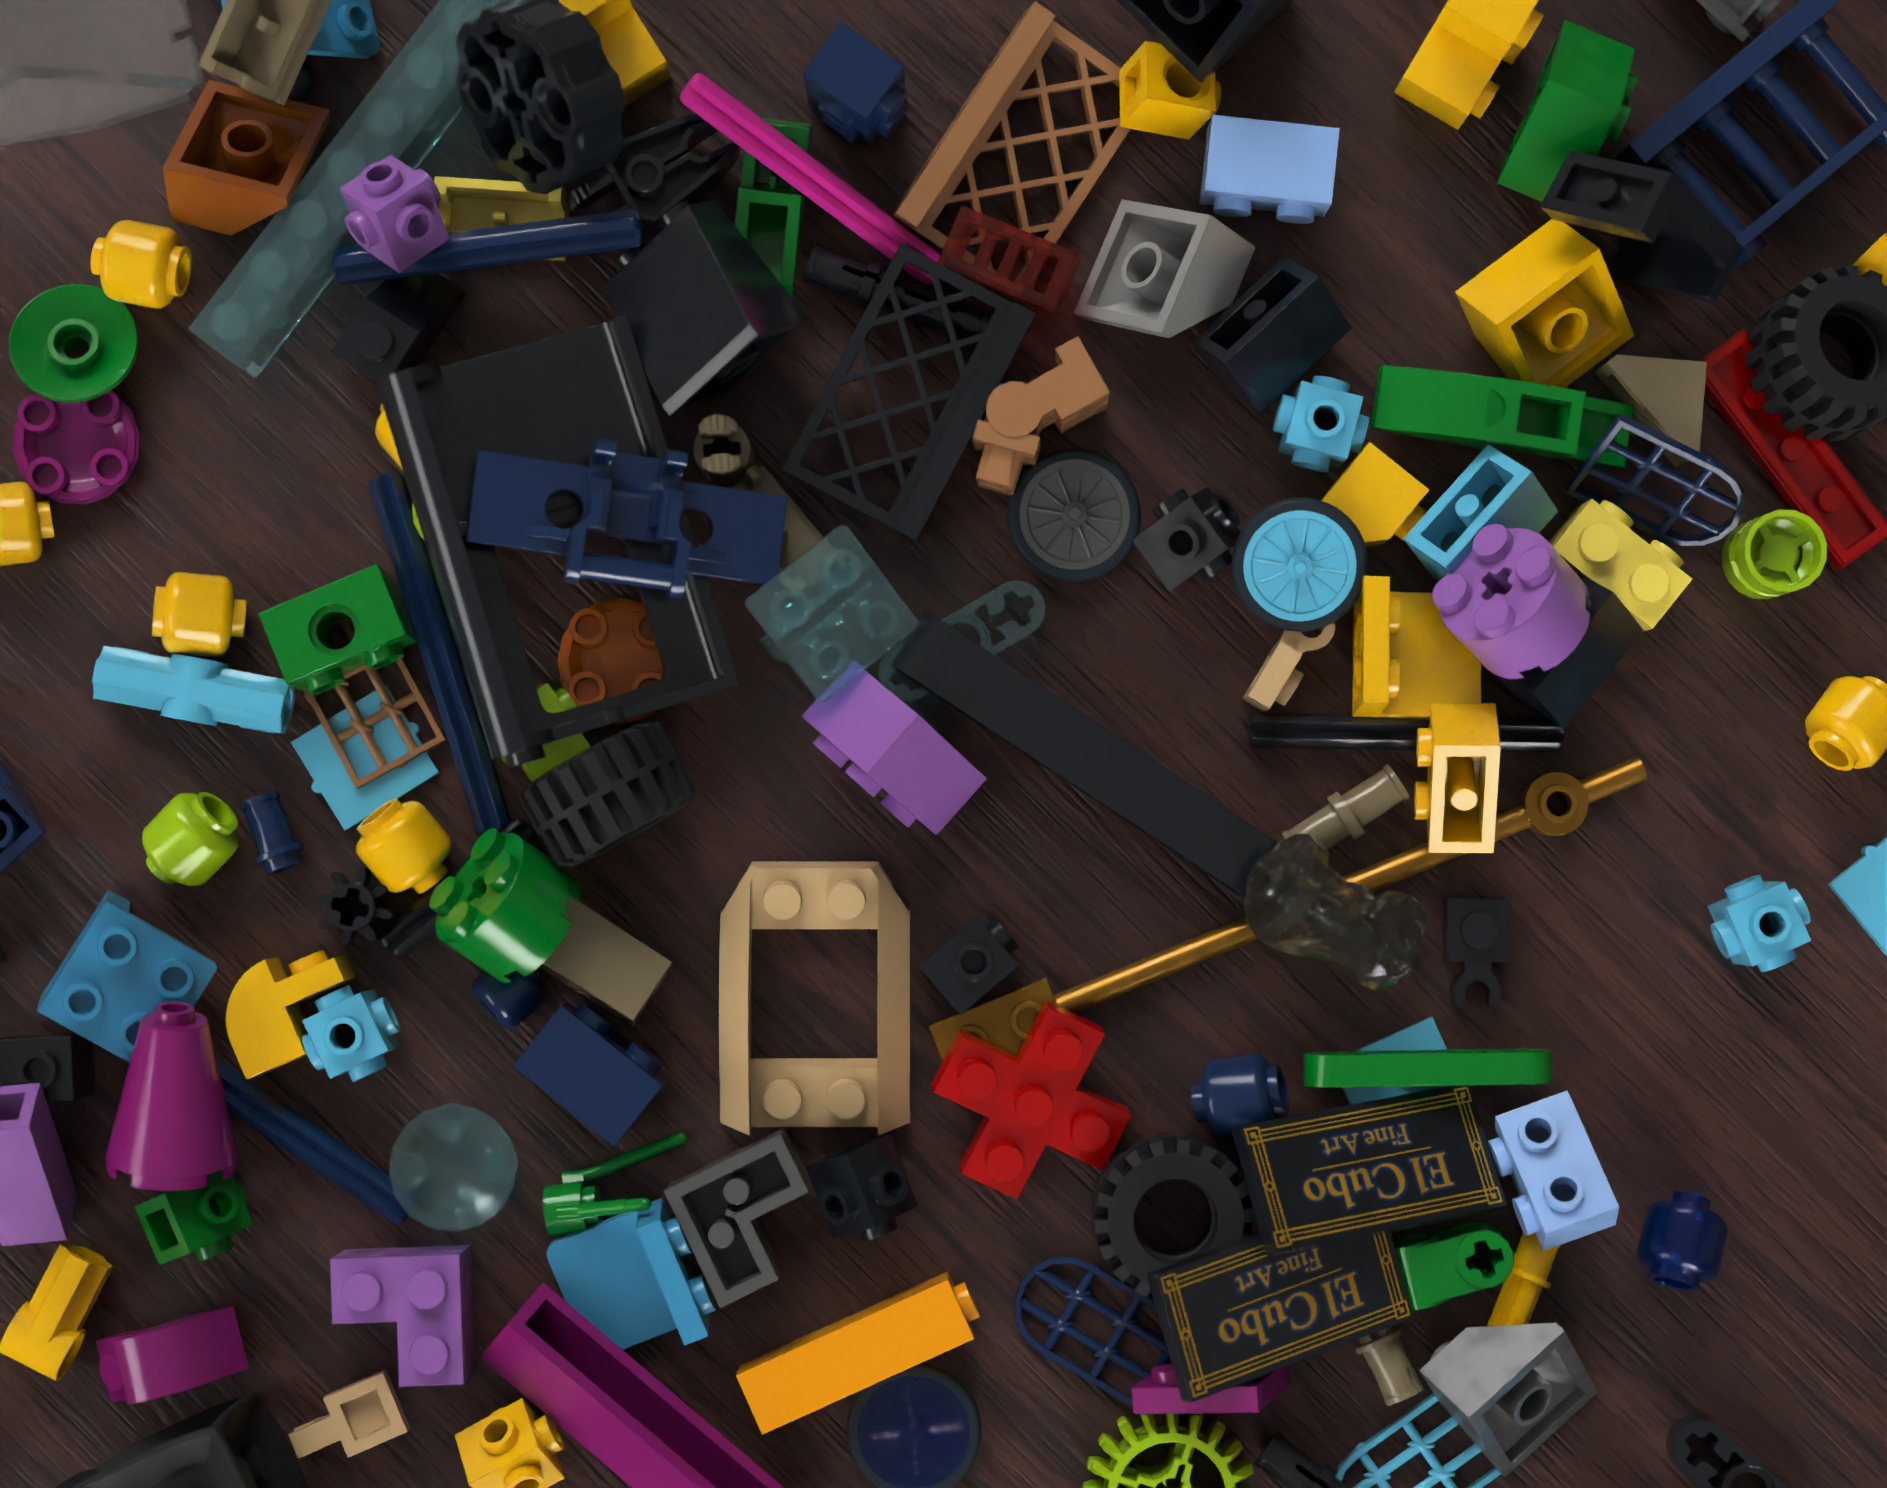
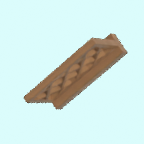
M1036 1L1023 13L891 214V217L1013 302H1017L1130 131L1129 128L1120 127V118L1101 122L1097 121L1091 90L1092 86L1113 83L1119 87V70L1121 68L1055 22L1053 19L1056 15ZM1053 41L1074 55L1079 80L1046 86L1041 58ZM1087 65L1102 76L1089 78ZM1033 72L1036 88L1020 91ZM1080 89L1087 124L1055 130L1048 95ZM1038 97L1044 132L1012 138L1007 110L1013 101ZM999 124L1002 140L986 143ZM1114 128L1102 146L1099 131ZM1089 133L1094 160L1087 170L1063 174L1057 139ZM1046 141L1053 177L1020 183L1014 147ZM1004 149L1010 185L977 191L972 167L974 160L979 153ZM963 177H965L968 193L952 196ZM1080 180L1068 198L1065 183ZM1055 185L1060 212L1051 223L1029 227L1022 191ZM1012 193L1019 229L986 235L979 199ZM970 202L976 237L953 241L932 227V224L945 205ZM1046 232L1034 250L1031 235ZM1021 237L1026 263L1014 282H1012L992 268L988 243ZM978 245L981 260L964 249V247Z

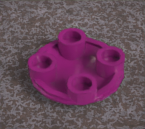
M113 390L98 398L77 403L57 402L38 394L27 396L18 407V419L14 425L12 451L20 474L36 492L59 503L86 505L109 497L129 479L139 459L140 432L132 410Z

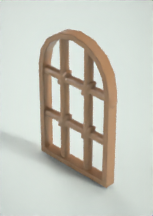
M343 618L331 625V627L341 624L349 641L351 642L355 629L351 624L353 623L351 619ZM403 658L396 663L412 693L396 702H393L377 670H369L367 664L343 673L345 679H348L365 670L383 703H379V706L382 708L381 710L363 719L346 688L349 682L346 680L343 684L335 687L352 718L348 720L352 726L337 734L334 733L325 712L316 698L321 693L311 695L308 688L304 689L306 701L312 705L357 789L395 768H403L411 759L447 741ZM417 701L436 735V738L419 747L402 718L405 715L402 709ZM390 716L409 752L387 764L371 732H374L371 726ZM360 733L378 767L377 770L359 779L340 744Z

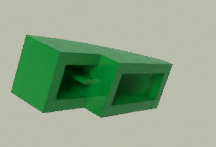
M762 118L809 155L811 154L812 123ZM744 150L741 185L738 188L735 226L794 299L806 196Z

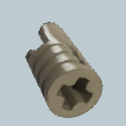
M720 414L708 416L698 426L699 433L693 445L695 461L705 477L711 482L723 486L737 484L745 476V471L754 465L753 447L748 436L735 420ZM723 439H729L733 449L741 450L740 454L737 455L720 453L708 457V453L718 451L719 441Z

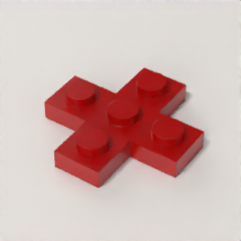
M1045 1000L1017 1055L961 1029L959 1030L931 1086L933 1093L984 1116L958 1165L962 1175L1018 1199L1046 1145L1103 1170L1132 1115L1128 1107L1079 1085L1105 1036L1102 1026Z

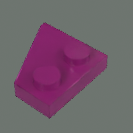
M1172 1364L1154 1366L1151 1368V1374L1131 1388L1133 1414L1259 1413L1290 1385L1289 1366L1192 1403L1181 1400Z

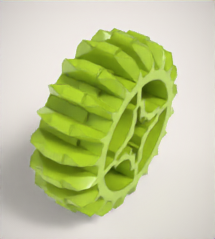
M1178 1413L1164 1414V1421L1155 1422L1153 1414H1140L1144 1426L1134 1430L1130 1420L1125 1416L1117 1419L1120 1433L1124 1436L1120 1443L1111 1435L1105 1433L1099 1437V1445L1110 1455V1458L1089 1456L1086 1464L1088 1470L1103 1477V1479H1091L1082 1484V1488H1118V1484L1129 1488H1155L1160 1482L1166 1486V1479H1175L1177 1474L1180 1488H1203L1190 1480L1193 1468L1191 1458L1195 1448L1207 1455L1217 1466L1220 1474L1221 1488H1254L1247 1484L1237 1483L1250 1477L1254 1470L1248 1460L1231 1462L1243 1450V1446L1237 1437L1227 1439L1218 1444L1226 1429L1224 1423L1219 1419L1213 1420L1203 1431H1200L1203 1413H1188L1184 1423L1178 1422ZM1161 1443H1175L1174 1447H1170L1165 1459L1158 1465L1148 1467L1135 1463L1133 1467L1128 1466L1129 1462L1137 1454L1151 1446Z

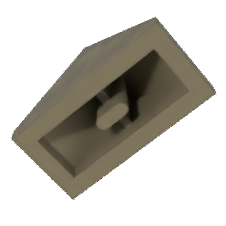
M1617 354L1594 372L1620 403L1634 405L1632 418L1635 421L1700 452L1707 362ZM1667 449L1663 453L1675 468L1689 461Z

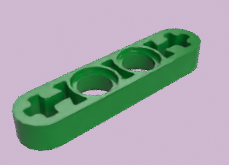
M1511 1048L1303 1053L1304 1086L1338 1088L1552 1083V1050Z

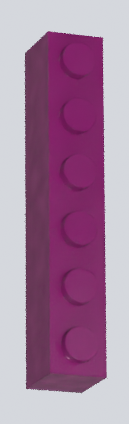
M544 1282L480 1357L632 1488H784Z

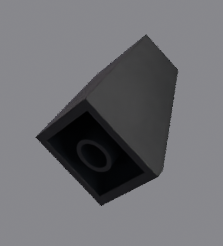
M1294 0L1117 1L1202 83L1284 14Z
M715 200L692 205L687 201H683L670 209L657 223L661 232L648 244L642 242L641 246L630 248L615 263L619 272L603 287L616 315L627 314L643 369L662 407L669 416L725 397L809 320Z

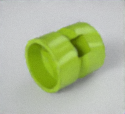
M1778 509L1739 525L1728 536L1722 549V568L1727 581L1739 593L1752 599H1772L1809 586L1820 576L1827 561V542L1822 529L1811 517L1796 510Z

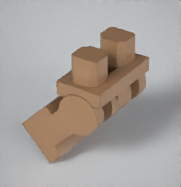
M1078 336L1055 349V368L1027 384L1010 381L999 385L992 391L986 404L985 420L977 421L973 435L975 452L982 453L976 475V480H978L977 487L1009 496L1014 495L1022 465H1035L1040 453L1039 435L1042 430L1055 424L1060 434L1107 409L1110 392Z

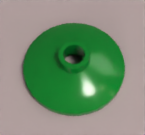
M85 284L62 285L39 294L20 311L10 331L9 355L19 378L36 394L57 402H84L108 393L128 375L137 357L139 345L138 331L135 321L124 303L110 299L106 296L103 289ZM78 346L89 348V351L82 357L76 359L69 358V354L74 348Z

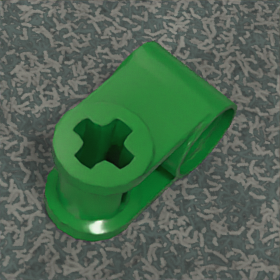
M1480 1220L1468 1221L1437 1231L1415 1233L1393 1240L1412 1311L1433 1307L1468 1293L1493 1288L1505 1281L1510 1275L1514 1264L1513 1251L1508 1241L1491 1224ZM1478 1241H1484L1490 1250H1493L1486 1254L1487 1264L1482 1267H1477L1472 1259L1468 1258L1475 1254L1474 1243Z

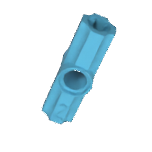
M104 645L99 658L95 662L92 677L93 699L161 711L160 716L212 726H217L218 722L238 725L240 728L272 734L274 732L286 733L293 714L295 688L286 684L285 679L228 669L229 664L179 654H172L171 658L152 655L149 652Z

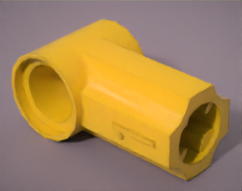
M69 1242L61 1243L31 1301H27L22 1305L5 1331L0 1343V1353L55 1381H59L73 1363L83 1344L86 1330L82 1327L95 1302L98 1300V1296L114 1266L106 1261L104 1256L86 1247L77 1246Z

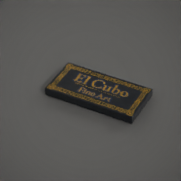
M1470 1085L1447 1086L1239 1126L1232 1131L1267 1258L1492 1212L1507 1205Z
M1391 1232L1268 1258L1261 1234L1257 1233L1146 1273L1181 1400L1190 1403L1414 1318Z

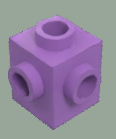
M389 155L382 161L367 166L359 176L339 188L349 211V214L345 216V223L352 237L363 249L398 273L449 240L437 203L441 201L440 192L432 178L420 168L414 170L394 156Z

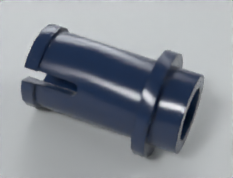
M278 791L263 793L240 803L241 811H244L260 855L254 860L257 866L264 867L267 876L301 865L303 860L300 852L305 849L302 842H295L280 802Z

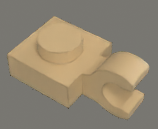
M1331 623L1322 627L1319 635L1314 638L1306 637L1301 632L1284 630L1242 699L1263 712L1269 710L1274 701L1285 706L1304 675L1295 669L1303 655L1302 653L1318 650L1328 644L1334 635L1335 624Z
M385 1369L327 1394L323 1400L329 1415L319 1417L294 1428V1432L288 1436L298 1458L309 1455L339 1440L349 1458L408 1432L410 1426Z

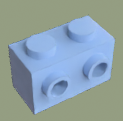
M1212 115L1207 128L1199 204L1214 205L1213 212L1222 216L1248 217L1253 209L1277 212L1276 219L1286 223H1313L1315 216L1324 217L1332 204L1340 128Z
M1568 1090L1495 1116L1494 1139L1489 1140L1488 1145L1497 1172L1501 1177L1510 1174L1518 1191L1519 1197L1512 1199V1204L1518 1222L1526 1236L1536 1233L1542 1250L1545 1251L1616 1225L1619 1205Z

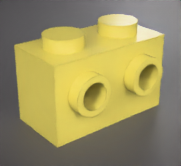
M1590 499L1574 509L1550 539L1549 543L1574 571L1614 592L1641 626L1642 632L1651 630L1691 582L1692 578L1680 569L1684 562L1671 548L1657 540H1653L1648 544L1630 528L1634 522L1622 509L1607 500H1603L1599 505L1596 501Z

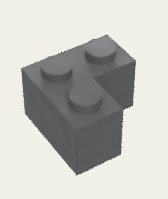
M785 1127L671 1182L664 1190L720 1308L779 1280L783 1269L758 1217L809 1193L812 1186Z

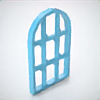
M1433 1393L1370 1439L1359 1443L1338 1465V1472L1335 1477L1342 1481L1345 1471L1359 1458L1368 1472L1363 1475L1365 1479L1352 1488H1370L1374 1484H1377L1379 1488H1392L1387 1482L1391 1478L1389 1474L1421 1452L1433 1470L1428 1471L1427 1473L1430 1476L1413 1488H1431L1439 1481L1442 1482L1445 1488H1458L1451 1479V1477L1456 1475L1453 1471L1479 1454L1481 1450L1476 1444H1473L1442 1466L1430 1448L1436 1446L1433 1442L1459 1424L1453 1417H1450L1422 1437L1411 1422L1412 1419L1438 1402ZM1403 1427L1412 1440L1407 1443L1410 1447L1378 1469L1367 1452ZM1494 1467L1466 1488H1483L1501 1475V1473Z

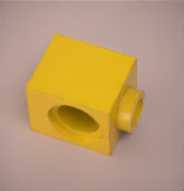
M1145 40L1119 70L1120 127L1189 140L1211 119L1212 115L1216 114L1219 108L1221 85L1218 81H1215V72L1204 82L1200 83L1162 44Z

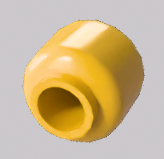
M122 220L112 226L106 238L98 237L92 248L90 264L92 273L100 276L103 291L110 299L127 304L161 309L170 304L174 296L181 297L184 295L190 280L192 255L188 247L182 246L180 236L173 229L139 221Z
M26 482L1 483L0 566L34 562L41 556L42 539L54 538L49 500L36 501L33 489Z
M175 572L167 579L166 586H155L151 635L161 637L164 649L172 654L221 657L228 650L231 637L243 638L246 600L234 599L233 585L225 576Z
M1845 676L1832 681L1805 719L1806 733L1810 739L1809 747L1819 760L1837 770L1849 771L1852 768L1872 767L1887 749V684L1872 676H1864L1863 678Z
M395 797L372 812L356 829L361 834L356 845L358 857L381 885L384 884L388 888L389 892L398 893L413 887L418 894H421L435 885L448 871L442 862L450 852L452 841L425 806L418 801L412 800L401 804Z

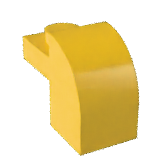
M324 950L315 952L288 964L292 973L290 977L286 976L279 957L265 959L251 967L238 980L227 1004L226 1029L231 1046L246 1080L307 1055L302 1043V1036L308 1034L302 1022L305 1018L298 1003L356 979L347 955L333 957L328 960Z

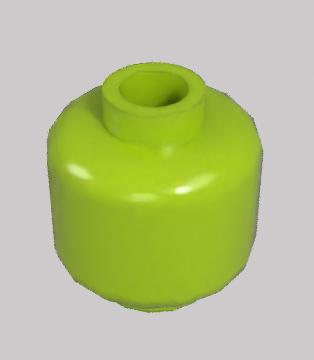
M200 792L199 794L179 793L175 795L142 832V845L148 856L146 864L150 871L158 879L168 884H175L176 882L187 886L205 884L239 847L238 832L236 830L238 820L234 812L220 798L208 792Z

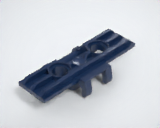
M595 439L590 452L589 467L478 450L466 542L565 556L564 583L578 584L579 578L667 590V597L682 599L687 574L777 586L788 497L681 481L683 470L687 466V452L667 449L662 459L616 452V441ZM555 492H569L580 501L582 516L578 524L570 528H560L549 521L545 512V504L548 497ZM684 511H697L707 519L710 526V534L708 540L702 546L691 547V542L681 533L679 520L681 513ZM586 533L664 544L668 548L666 561L668 564L584 552Z

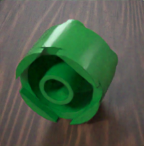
M491 828L477 839L471 850V858L465 863L455 877L449 876L436 887L431 896L429 906L437 912L435 928L437 937L442 942L498 981L508 983L511 982L508 974L516 970L525 977L540 967L555 951L572 923L569 918L563 915L569 898L579 904L581 887L575 876L564 868H556L552 859L515 833L502 834L495 828Z

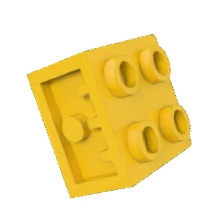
M1363 577L1361 594L1353 605L1352 717L1430 719V703H1481V662L1446 627L1440 616L1439 607L1433 602V593L1390 591V577Z

